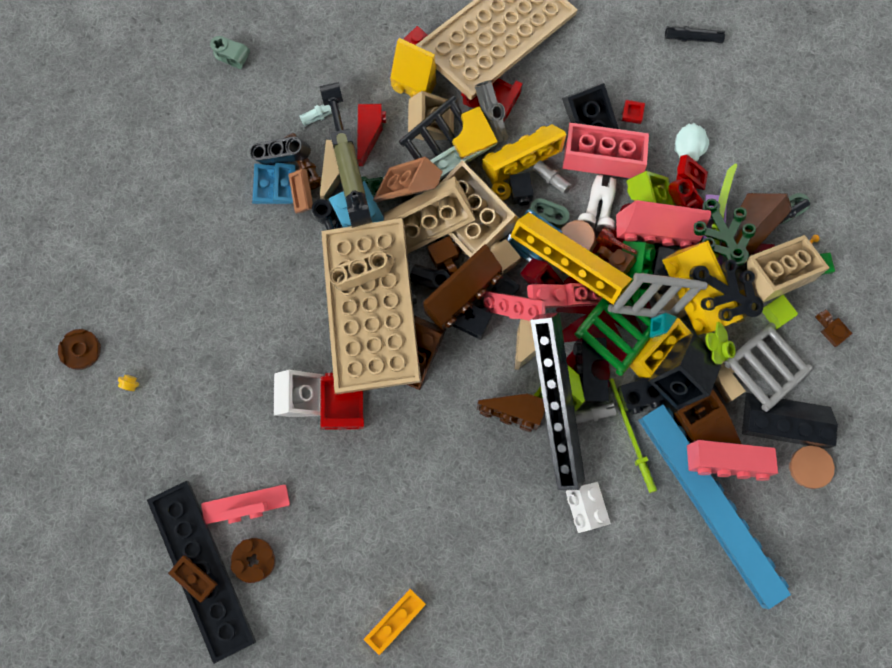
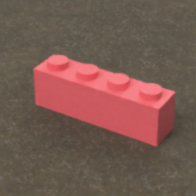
M697 440L687 445L689 471L698 472V475L715 473L718 477L737 475L738 479L756 477L758 481L769 480L770 476L778 474L775 448Z

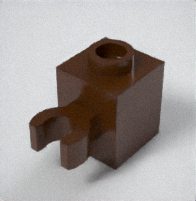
M450 236L427 247L428 254L437 270L445 266L449 275L457 271L454 261L459 259L460 248L455 241L452 242Z

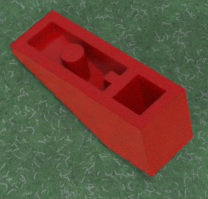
M358 104L357 160L359 167L364 166L383 130V123L387 121L386 111L382 110V104Z

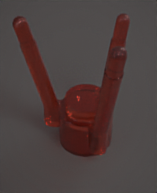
M603 227L596 239V242L599 243V248L601 246L611 248L614 243L633 254L637 253L633 248L616 239L617 231L611 228Z

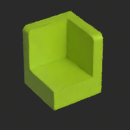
M784 294L766 305L762 311L768 321L775 324V330L798 315Z

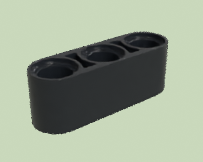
M297 137L256 143L250 149L251 158L264 165L304 160L311 153L309 144Z

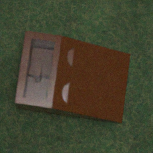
M414 315L421 382L406 385L420 390L442 342L446 328L442 331L436 324Z
M714 390L711 391L710 396L687 405L674 413V420L678 426L680 425L685 430L689 443L704 440L742 444L725 406Z
M528 393L478 400L477 410L480 411V415L491 418L492 415L499 417V421L507 425H512V422L520 425V429L527 432L538 429L545 411L543 399Z

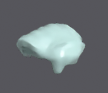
M689 123L682 127L676 136L674 149L679 158L682 155L688 154L693 160H699V157L707 151L709 146V139L705 129L695 123Z

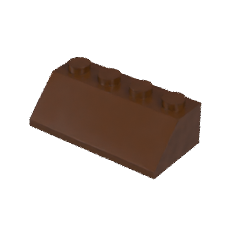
M486 244L423 302L425 314L442 331L446 327H452L457 321L456 317L461 312L465 314L472 307L471 303L476 298L478 300L486 294V289L491 284L493 286L497 284L502 278V266Z

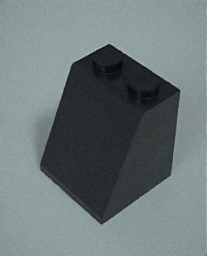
M693 332L678 340L648 381L678 410L710 396L722 364H715L713 362L712 351Z

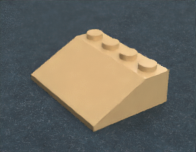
M462 160L439 184L455 176L465 192L475 220L448 233V235L471 257L484 244L490 248L494 243L508 235L520 218Z

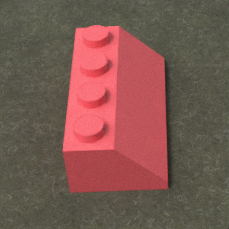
M569 123L562 169L632 178L645 172L649 133Z
M635 200L616 214L617 238L630 242L638 240L649 244L661 243L662 246L666 247L676 245L684 249L701 241L703 235H695L693 226L698 221L704 222L707 226L711 217V211Z

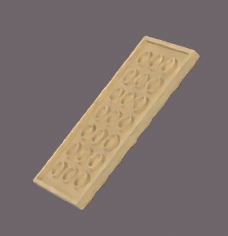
M473 0L417 43L416 46L435 54L436 69L472 100L477 96L476 84L491 80L493 83L574 17L578 9L567 0Z
M403 218L374 222L353 228L350 226L321 231L335 393L343 394L420 383V366ZM375 251L384 252L392 264L391 271L387 275L345 291L338 290L329 280V272L332 268ZM385 260L378 261L376 267L382 266ZM365 268L358 269L356 274L363 273ZM345 275L338 277L337 282L343 281Z

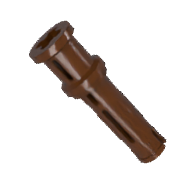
M291 133L287 135L285 138L297 137V135L295 133ZM308 158L303 161H296L300 167L299 170L307 169L310 190L320 187L322 178L318 176L315 164L310 162Z

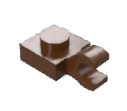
M601 246L597 251L601 255V259L626 275L637 261L635 256L620 249L613 253L608 248Z
M826 309L815 316L824 327L820 332L834 347L840 345L853 334L839 318L833 320L832 315Z

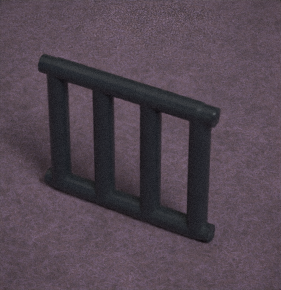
M454 95L399 140V144L407 148L414 160L422 158L412 143V140L419 134L424 138L435 156L443 153L427 130V127L434 121L452 147L454 146L452 141L456 137L441 116L448 109H451L463 127L461 119L463 113L456 104L458 100Z

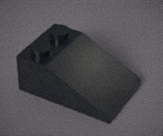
M605 83L594 85L562 98L571 123L619 129Z

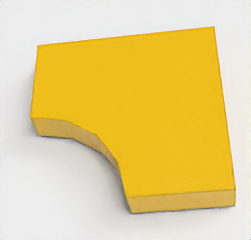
M480 106L461 115L462 131L452 141L461 159L497 144L498 141Z

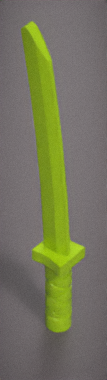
M736 163L727 170L718 202L722 218H724L729 191L737 169ZM715 223L712 224L711 229L719 231ZM714 239L715 244L720 245V241Z
M611 378L609 379L610 385L638 458L635 461V465H639L649 493L656 492V485L646 464L648 458L647 456L642 457L615 382Z

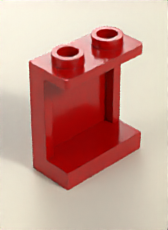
M498 78L492 85L498 103H501L505 108V116L503 118L505 123L522 92L523 83L515 81L512 85ZM461 93L464 105L473 109L480 106L477 96L470 100Z
M326 373L325 376H321L320 429H363V391L336 394L333 373Z

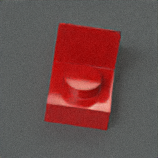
M688 154L680 156L676 180L689 179L695 189L705 190L708 171Z

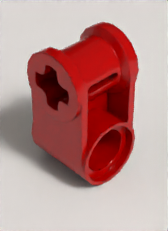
M681 179L670 183L668 192L676 206L703 209L704 201L699 196L691 180ZM680 184H681L682 187H683V192H682V193H681L680 190H679Z

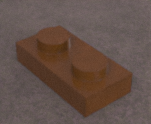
M182 556L168 572L173 579L200 603L204 602L218 585L187 556Z

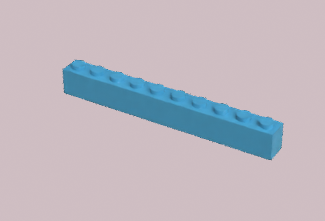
M663 404L638 421L761 607L765 609L772 608L791 595L788 591L789 586L783 577L778 576L774 570L776 568L775 564L762 552L761 549L763 547L761 543L751 536L748 531L750 529L744 519L739 518L735 512L737 511L736 506L730 499L727 500L723 494L724 489L722 485L715 481L711 474L698 475V472L689 471L687 445L690 443L686 439L687 434L674 421L673 412Z

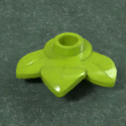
M717 322L715 333H707L705 340L708 349L712 351L713 362L715 364H722L723 361H727L728 358L735 356L736 349L734 343L728 341L725 327L720 322Z

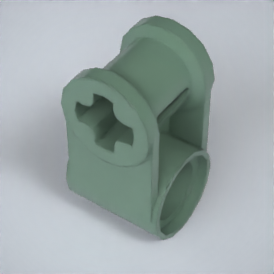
M216 36L210 42V46L214 51V57L217 60L230 64L232 67L242 69L250 54L247 46L223 36Z

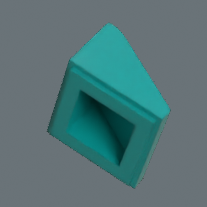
M663 313L651 318L650 338L667 333L677 317Z

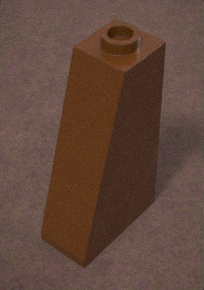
M747 193L740 206L746 209L747 216L742 221L734 237L736 244L738 245L743 236V226L747 223L755 225V235L750 239L746 247L750 256L791 212L792 208L788 194ZM725 242L721 243V246L727 247Z

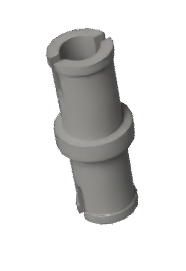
M541 160L533 167L534 172L542 176L547 184H552L562 194H565L571 187V183L558 175L559 172L557 170H552Z
M611 402L596 407L590 405V408L576 411V423L591 420L597 422L601 418L616 416L614 403Z

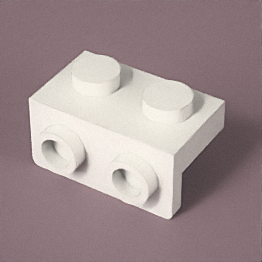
M598 482L583 485L579 490L566 491L567 500L578 533L611 524Z

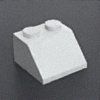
M295 370L275 373L274 415L285 417L321 416V376H324V374Z

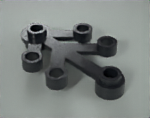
M725 260L722 263V270L725 272L728 286L711 276L705 266H694L689 273L691 280L707 282L708 285L724 294L714 298H703L701 301L702 309L711 311L718 305L732 301L741 304L732 309L722 308L718 313V317L722 321H730L734 316L746 314L748 317H757L764 308L763 301L755 296L752 282L755 279V275L752 271H742L740 273L739 280L744 285L745 296L740 294L735 275L737 263L734 260ZM728 263H731L732 265L731 270H728L727 268ZM701 270L704 273L702 278L699 277V272ZM746 274L749 275V280H748V281L745 280V275H746ZM708 300L711 302V306L709 308H707L706 302ZM753 303L756 305L755 310L752 309ZM725 311L728 312V317L726 319L724 318Z

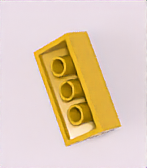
M553 124L547 127L542 126L535 133L524 135L513 144H506L500 151L488 153L482 159V167L492 185L498 181H504L509 178V175L518 174L534 166L539 160L544 161L562 152L567 134Z
M709 241L678 250L662 260L670 277L690 279L689 273L694 266H705L711 276L728 286ZM702 270L699 272L700 278L704 275ZM707 285V288L705 290L701 289L684 309L696 334L699 335L715 331L717 322H720L725 327L743 318L742 314L734 316L730 321H722L718 317V313L722 308L732 309L738 307L737 302L732 301L718 305L711 311L702 309L701 301L703 298H714L724 295L710 285ZM682 287L677 292L679 298L681 299L690 288ZM709 300L706 302L707 308L711 306V302ZM727 311L724 312V318L726 319L728 317Z

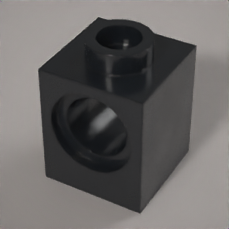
M530 173L509 175L508 183L511 188L512 203L524 206L533 201L534 192Z

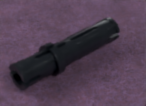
M666 26L665 39L682 40V42L699 41L722 44L725 39V31L689 28V26Z

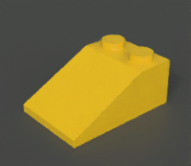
M399 38L396 44L390 77L391 87L397 93L402 94L404 92L410 95L411 98L421 91L431 94L436 85L435 54Z

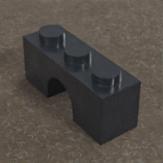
M580 338L573 345V354L576 356L574 371L579 374L585 399L583 403L609 401L608 380L597 379L591 371L594 361H603L605 358L584 339ZM595 338L607 349L606 338Z

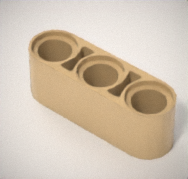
M375 251L332 268L329 272V280L338 290L345 291L387 275L391 271L392 264L384 252ZM385 260L382 266L376 267L378 261ZM365 268L363 273L356 274L358 269ZM345 275L343 281L337 282L338 277Z

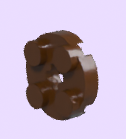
M259 538L241 541L235 547L231 556L232 572L240 580L247 583H255L267 578L272 573L276 563L271 545ZM256 554V559L259 560V563L251 567L248 557Z

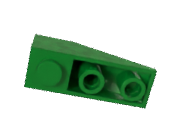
M623 241L622 251L635 256L637 260L627 273V276L632 278V281L634 280L635 273L653 275L651 269L656 254L655 245L646 242ZM643 282L631 296L634 304L649 288L650 283Z

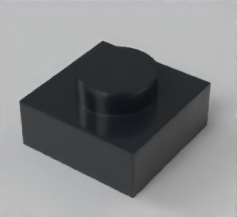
M504 274L500 281L492 288V292L515 295L521 286Z

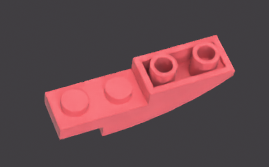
M581 283L566 285L532 284L527 286L528 298L545 301V308L597 305L603 298Z

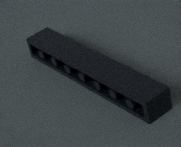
M560 313L539 314L530 321L557 489L579 490L585 482V474Z

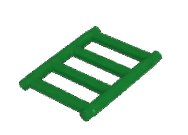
M602 298L574 335L579 339H584L617 369V375L622 376L650 340L651 318L637 316L648 326L642 334L623 315L608 312L610 302ZM629 299L624 306L633 307L634 303ZM603 310L637 340L633 348L598 317ZM592 324L627 354L622 362L587 331Z

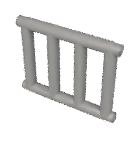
M635 273L634 280L615 304L608 306V312L655 317L668 313L678 318L680 311L701 289L705 290L708 284L699 280ZM643 282L652 283L633 307L624 306ZM662 285L671 286L651 309L643 308ZM682 287L690 288L670 311L662 310Z
M769 323L738 349L733 358H728L724 362L725 367L731 368L763 404L762 409L766 412L774 407L813 370L812 366L806 365L775 330L776 326L774 323ZM769 335L799 369L795 375L789 371L763 341L765 337ZM755 346L759 348L787 380L782 387L751 353L750 350ZM742 357L750 363L775 392L770 398L766 396L739 365L738 361Z

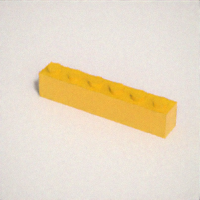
M530 212L518 219L514 226L511 238L613 305L632 281V278Z

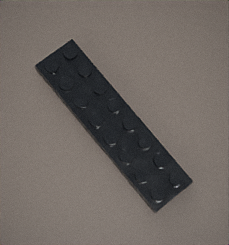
M185 481L147 499L173 566L182 556H187L218 584L202 603L182 587L213 664L256 643L214 539L203 518V513L190 482Z

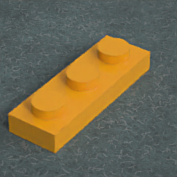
M410 588L363 640L380 655L421 611L426 603Z

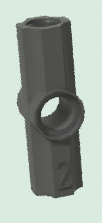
M491 80L476 84L475 90L480 108L498 141L497 144L508 140L507 130L503 121L505 108L501 103H498Z

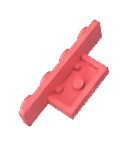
M487 291L484 295V307L489 309L490 313L509 316L510 319L528 321L539 314H545V301Z
M280 485L201 504L206 524L228 520V524L242 521L241 517L249 515L250 519L261 517L264 511L289 506L290 501L287 486Z

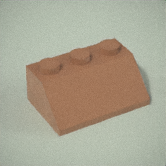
M427 157L390 167L373 200L381 202L435 189L440 182L439 179L443 171Z

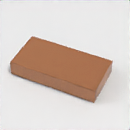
M300 169L290 173L289 181L295 213L311 210L313 202L307 169Z

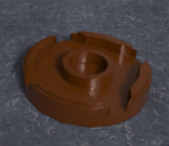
M75 329L68 332L58 345L60 361L74 370H83L92 366L97 361L101 350L98 338L92 332L85 329Z

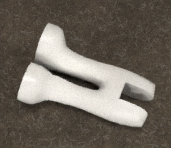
M597 175L592 184L587 211L580 214L578 220L587 222L594 229L598 204L602 200L603 203L596 231L610 233L615 231L616 222L610 218L616 193V179L610 177L606 187L602 186L603 175Z

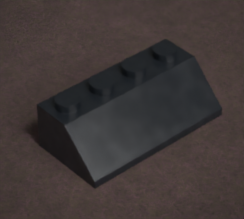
M746 393L742 425L743 435L807 446L812 445L824 449L836 446L838 424L831 407L781 399L766 412L762 409L763 404L754 394Z

